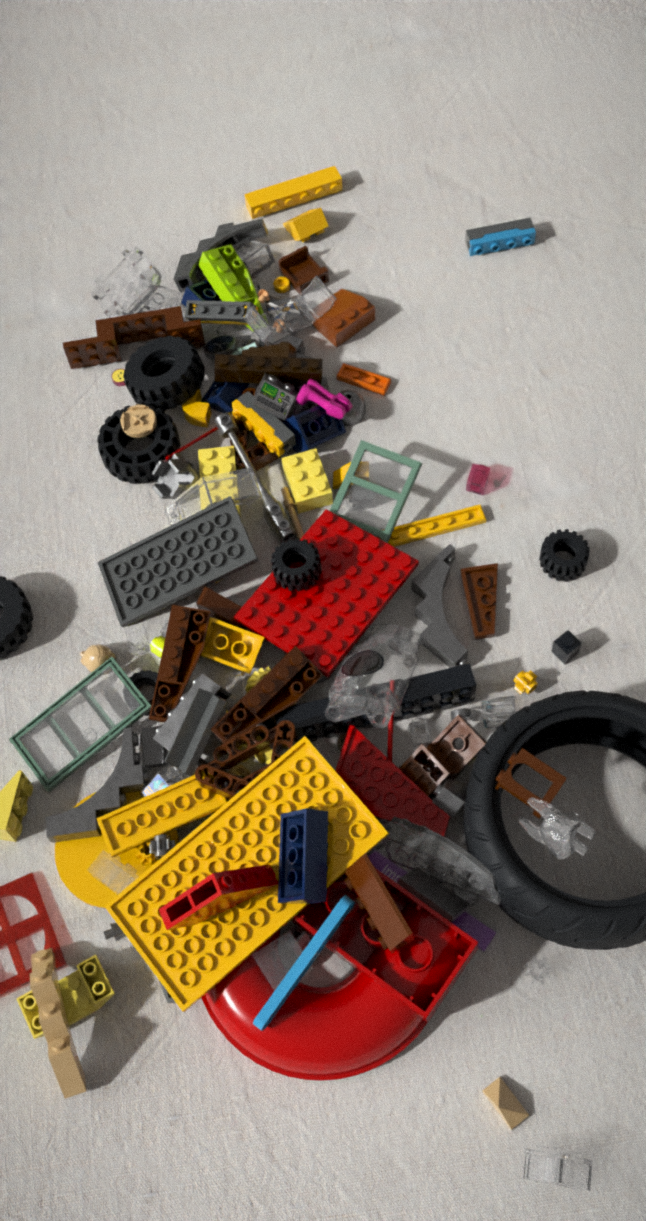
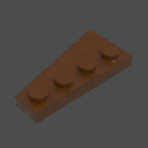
M498 563L460 569L475 640L490 638L495 635Z

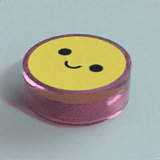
M117 369L112 373L111 378L116 386L125 385L123 378L125 369Z

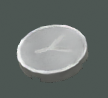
M231 335L218 336L208 341L204 345L203 351L207 358L215 360V354L231 355L237 349V342L234 336Z

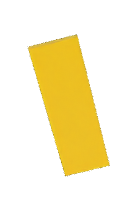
M195 775L96 819L111 857L114 858L154 840L156 835L167 834L216 812L227 803V799L202 788Z

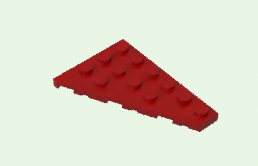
M350 725L335 770L374 817L445 838L451 817L432 803V799L359 730Z

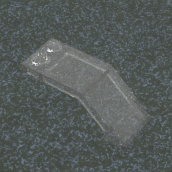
M250 467L200 478L164 508L168 525L171 526L229 496L232 497L235 505L243 504L250 507L262 497L253 468Z

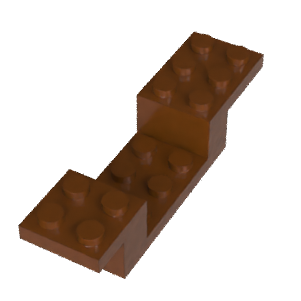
M181 306L95 320L97 337L63 342V348L71 369L122 361L120 344L146 341L159 337L174 336L177 338L178 336L190 341L195 348L204 347L205 345L201 319L184 322Z

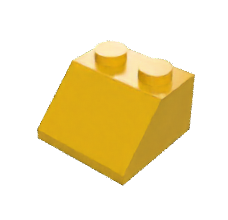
M321 208L310 209L283 223L294 240H301L302 242L311 239L310 235L314 233L319 235L325 232L324 228L329 227Z

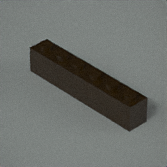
M215 354V382L260 383L264 374L267 373L269 375L273 374L281 382L290 383L291 385H307L309 379H314L321 385L323 359Z

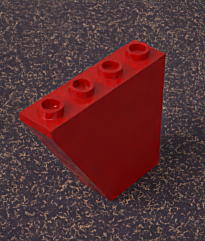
M270 864L216 872L158 910L166 930L196 925L277 886L278 881Z

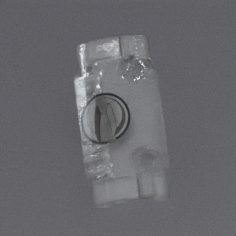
M370 625L346 655L329 690L330 701L325 709L327 719L338 722L366 714L371 724L376 728L387 727L392 714L396 713L400 708L416 664L419 661L417 652L422 642L421 635L411 629L398 625Z

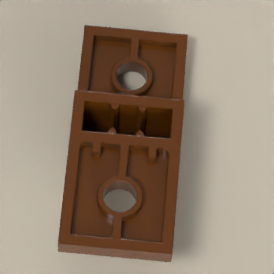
M457 715L432 743L421 744L399 769L430 797L440 783L443 785L447 779L455 780L476 758L486 744V741L462 715ZM458 738H461L464 742V746L460 750L455 746V741Z

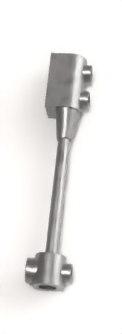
M228 412L219 415L214 422L222 437L230 438L255 483L264 508V517L279 545L283 541L285 543L288 542V539H296L297 533L283 507L265 488L237 438L236 433L239 428L233 417Z

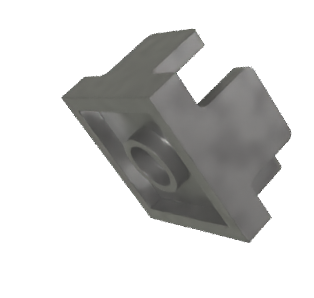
M174 453L170 460H160L152 471L154 476H160L157 480L160 484H154L153 489L162 499H172L177 505L183 504L200 478L180 453Z

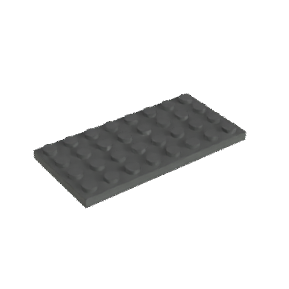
M229 496L97 563L119 623L124 628L259 560L232 497Z

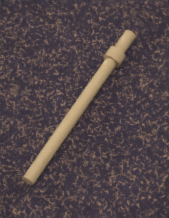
M283 487L281 492L284 498L285 509L289 512L297 538L301 539L304 533L295 510L294 499L291 498L288 487Z

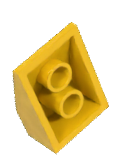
M210 617L204 650L201 656L251 674L265 637Z

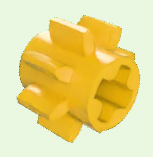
M522 670L513 680L516 683L514 689L520 694L524 692L529 695L538 686L536 682L538 676L531 670L529 672Z
M150 842L136 847L139 852L135 854V857L137 859L141 858L143 866L146 862L153 865V862L156 860L155 854L146 855Z

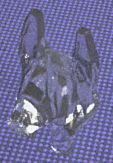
M532 797L528 799L527 803L544 818L541 826L524 817L519 820L521 826L532 838L546 845L557 859L568 858L575 851L582 856L586 854L589 847L575 838V835L578 832L591 840L595 836L596 831L580 820L578 813L574 811L561 813L556 807L543 800Z

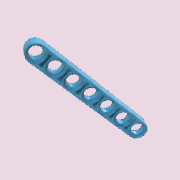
M347 895L340 899L254 1019L253 1024L261 1031L275 1017L353 908L355 901Z

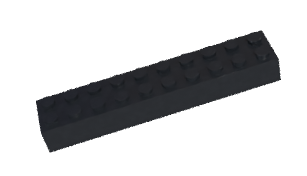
M470 663L395 681L393 722L400 718L409 719L420 713L429 714L437 709L446 710L453 705H467L475 699L476 681ZM389 683L288 707L274 715L276 725L283 720L291 721L295 726L297 743L304 736L310 742H314L318 738H331L338 733H347L350 725L356 729L363 727L368 729L379 723L388 724ZM286 730V733H283L285 740H287V732L290 730Z

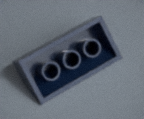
M305 808L281 814L278 903L314 904L326 902L329 825L327 811Z

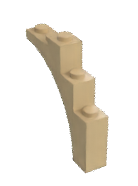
M49 948L31 954L32 973H30V988L39 1009V1023L48 1043V1058L63 1096L66 1099L86 1092V1080L65 1013L58 981L55 954L53 949Z

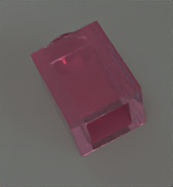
M473 463L467 479L466 491L484 495L491 468Z

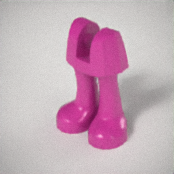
M309 379L307 385L304 384L296 398V403L301 406L305 405L308 401L317 403L326 410L328 415L337 419H342L352 409V403L340 392L337 395L330 393L314 379Z

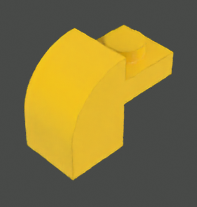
M199 389L192 398H189L182 405V409L188 423L208 428L212 414L209 403L200 402L202 395Z

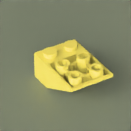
M21 770L0 791V840L16 842L18 836L22 833L23 826L21 823L23 816L27 814L28 797L32 795L33 785Z

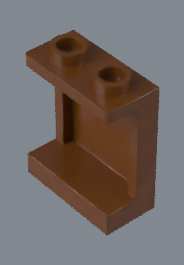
M303 246L279 259L281 274L289 279L290 284L301 297L329 282L328 269L325 266L320 268L309 255L307 246Z

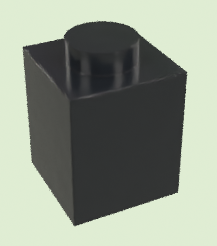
M567 630L553 642L551 652L566 664L579 653L582 643Z

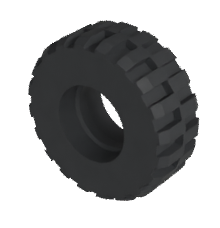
M174 336L159 337L139 347L130 356V360L125 365L123 378L128 391L137 404L152 405L156 409L160 408L166 411L167 409L177 408L181 404L183 405L196 394L204 380L205 367L196 348L190 341L178 336L177 338Z
M130 405L125 406L124 409H118L111 417L109 416L105 420V424L99 430L100 434L98 435L97 443L103 464L112 476L118 477L123 482L129 481L132 484L149 483L148 481L158 480L160 476L152 474L157 463L160 460H166V456L171 455L180 449L181 446L177 427L173 423V419L170 415L165 414V411L162 409H156L155 406L147 405L155 412L157 424L153 432L145 436L154 439L153 443L141 451L125 449V446L135 439L123 431L120 422L121 415L128 410L127 408L131 407Z
M0 576V608L3 609V614L0 618V657L5 658L12 651L18 650L20 648L19 645L27 640V633H30L32 629L33 613L31 605L22 589L14 581H7L6 577Z

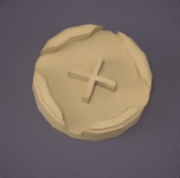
M138 404L131 406L121 415L122 429L131 437H145L156 428L157 419L155 412L146 405Z

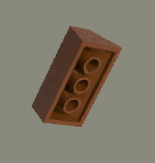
M365 853L345 871L347 878L344 881L350 891L355 889L359 896L355 900L360 909H366L370 915L366 919L372 930L378 929L381 935L378 940L384 951L389 949L392 954L415 939L407 922Z

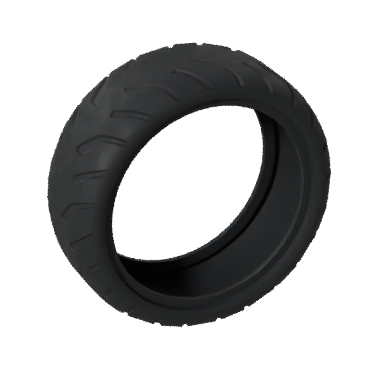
M585 690L564 692L533 702L530 706L523 707L502 723L481 749L472 768L464 807V831L472 865L486 891L501 910L515 922L544 939L559 945L587 950H610L640 944L646 941V892L621 900H591L570 895L546 883L523 862L509 840L501 811L503 788L495 789L498 781L495 779L502 769L505 771L508 769L510 764L507 762L514 752L518 754L522 748L535 756L548 749L569 744H591L610 748L632 758L646 769V703L617 693L592 690L588 692ZM517 764V765H515L514 768H513L512 771H511L512 775H513V774L516 772V770H517L519 767H521L523 764Z

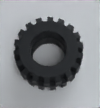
M560 529L557 530L556 534L552 532L549 537L547 536L544 539L539 557L540 566L543 567L545 574L549 573L548 577L551 579L555 577L556 581L563 579L564 582H568V579L575 580L576 576L580 577L582 572L585 571L590 548L587 547V540L583 541L584 537L581 534L579 536L576 535V531L569 532V529H565L562 532ZM565 551L574 558L563 560L557 557L555 553Z
M296 538L293 541L288 539V542L285 543L283 541L280 543L281 546H277L275 552L271 555V565L276 582L279 585L281 584V587L284 589L287 587L289 591L297 589V592L301 591L302 588H305V590L309 589V585L314 586L316 584L315 580H319L322 571L318 549L314 547L313 543L308 544V540L300 541V538ZM294 562L305 563L303 566L298 568L288 567L291 563Z

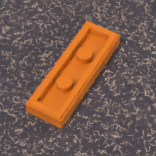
M345 363L342 364L336 376V379L383 396H385L391 384L390 378Z

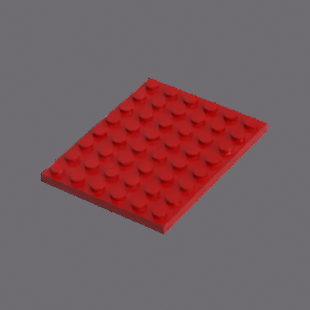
M326 509L300 539V541L308 540V544L313 543L314 547L318 549L322 571L319 580H315L316 584L314 586L309 585L307 590L302 588L298 592L297 589L289 591L288 587L284 589L281 587V584L279 585L276 582L272 571L236 613L234 619L254 633L265 637L267 641L287 653L296 646L328 678L418 567L419 561ZM294 562L291 563L288 567L298 568L303 566L305 563Z

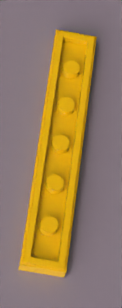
M481 504L403 524L394 528L388 544L396 547L486 523V517Z

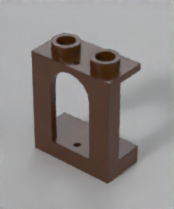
M522 748L518 754L516 752L512 754L507 762L510 764L506 771L502 769L495 780L498 781L495 789L503 788L534 810L532 814L540 819L567 778ZM515 765H528L553 782L543 799L513 779L511 771Z

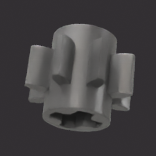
M156 835L154 841H150L149 844L150 854H155V859H161L175 847V840L170 841L169 835Z

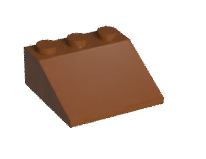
M340 289L309 311L308 314H305L304 319L337 348L375 321V306L363 296Z

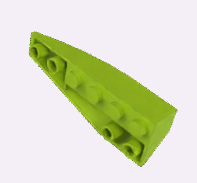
M230 244L202 252L198 266L222 301L253 303L258 307L257 325L246 326L253 332L267 328L268 323L249 271L233 246Z

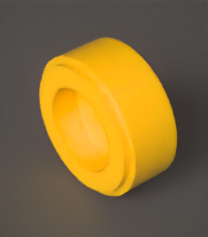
M278 277L274 280V290L277 293H286L290 290L288 278Z

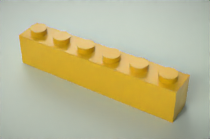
M336 166L325 168L244 194L246 207L252 219L343 191L342 178Z

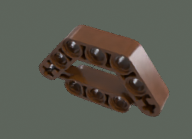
M247 388L243 391L242 395L249 391L254 396L256 389ZM233 416L239 428L236 436L256 471L280 458L275 452H270L263 441L248 449L250 431L246 429L240 419L237 420ZM235 449V462L238 474L249 476L250 474Z
M283 720L270 730L265 726L258 725L220 745L214 751L213 756L215 760L196 769L195 777L199 785L206 790L231 799L282 756L278 754L280 750H289L296 744L297 734L294 724L289 720ZM286 730H290L287 732V740H285L283 733H286ZM259 735L266 736L261 741L256 740L257 736ZM274 743L271 763L241 779L223 771L236 766ZM240 745H247V748L245 750H238V747ZM222 755H229L227 760H219ZM222 782H230L226 788H220Z

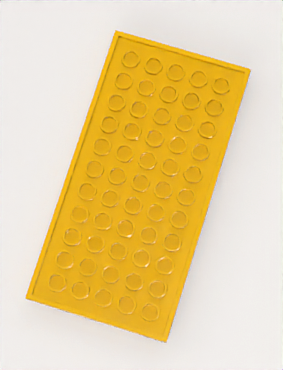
M305 736L104 906L183 1012L187 1011L309 904L278 903L277 885L199 924L172 930H166L158 909L216 872L270 864L279 882L280 818L283 813L305 808L328 812L327 888L339 879L356 860L365 853H369L389 835L387 830Z

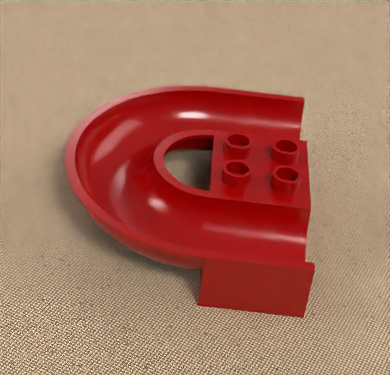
M375 868L415 939L392 954L389 949L384 951L378 940L381 937L378 929L372 930L366 919L370 915L366 909H360L355 900L359 896L355 889L350 891L344 881L347 875L344 873L327 888L326 902L307 905L291 921L314 937L344 895L355 901L351 911L325 945V947L355 968L348 978L329 987H312L299 982L269 1025L263 1031L258 1029L253 1024L254 1019L288 973L279 955L278 941L280 929L202 997V1000L210 1017L226 1039L255 1063L273 1072L303 1080L326 1081L348 1078L373 1070L391 1060L420 1034L477 952L478 941Z

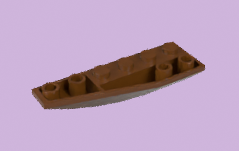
M172 605L149 720L165 722L168 719L169 712L177 707L204 650L211 611Z
M295 646L210 730L223 743H226L296 703L323 674Z

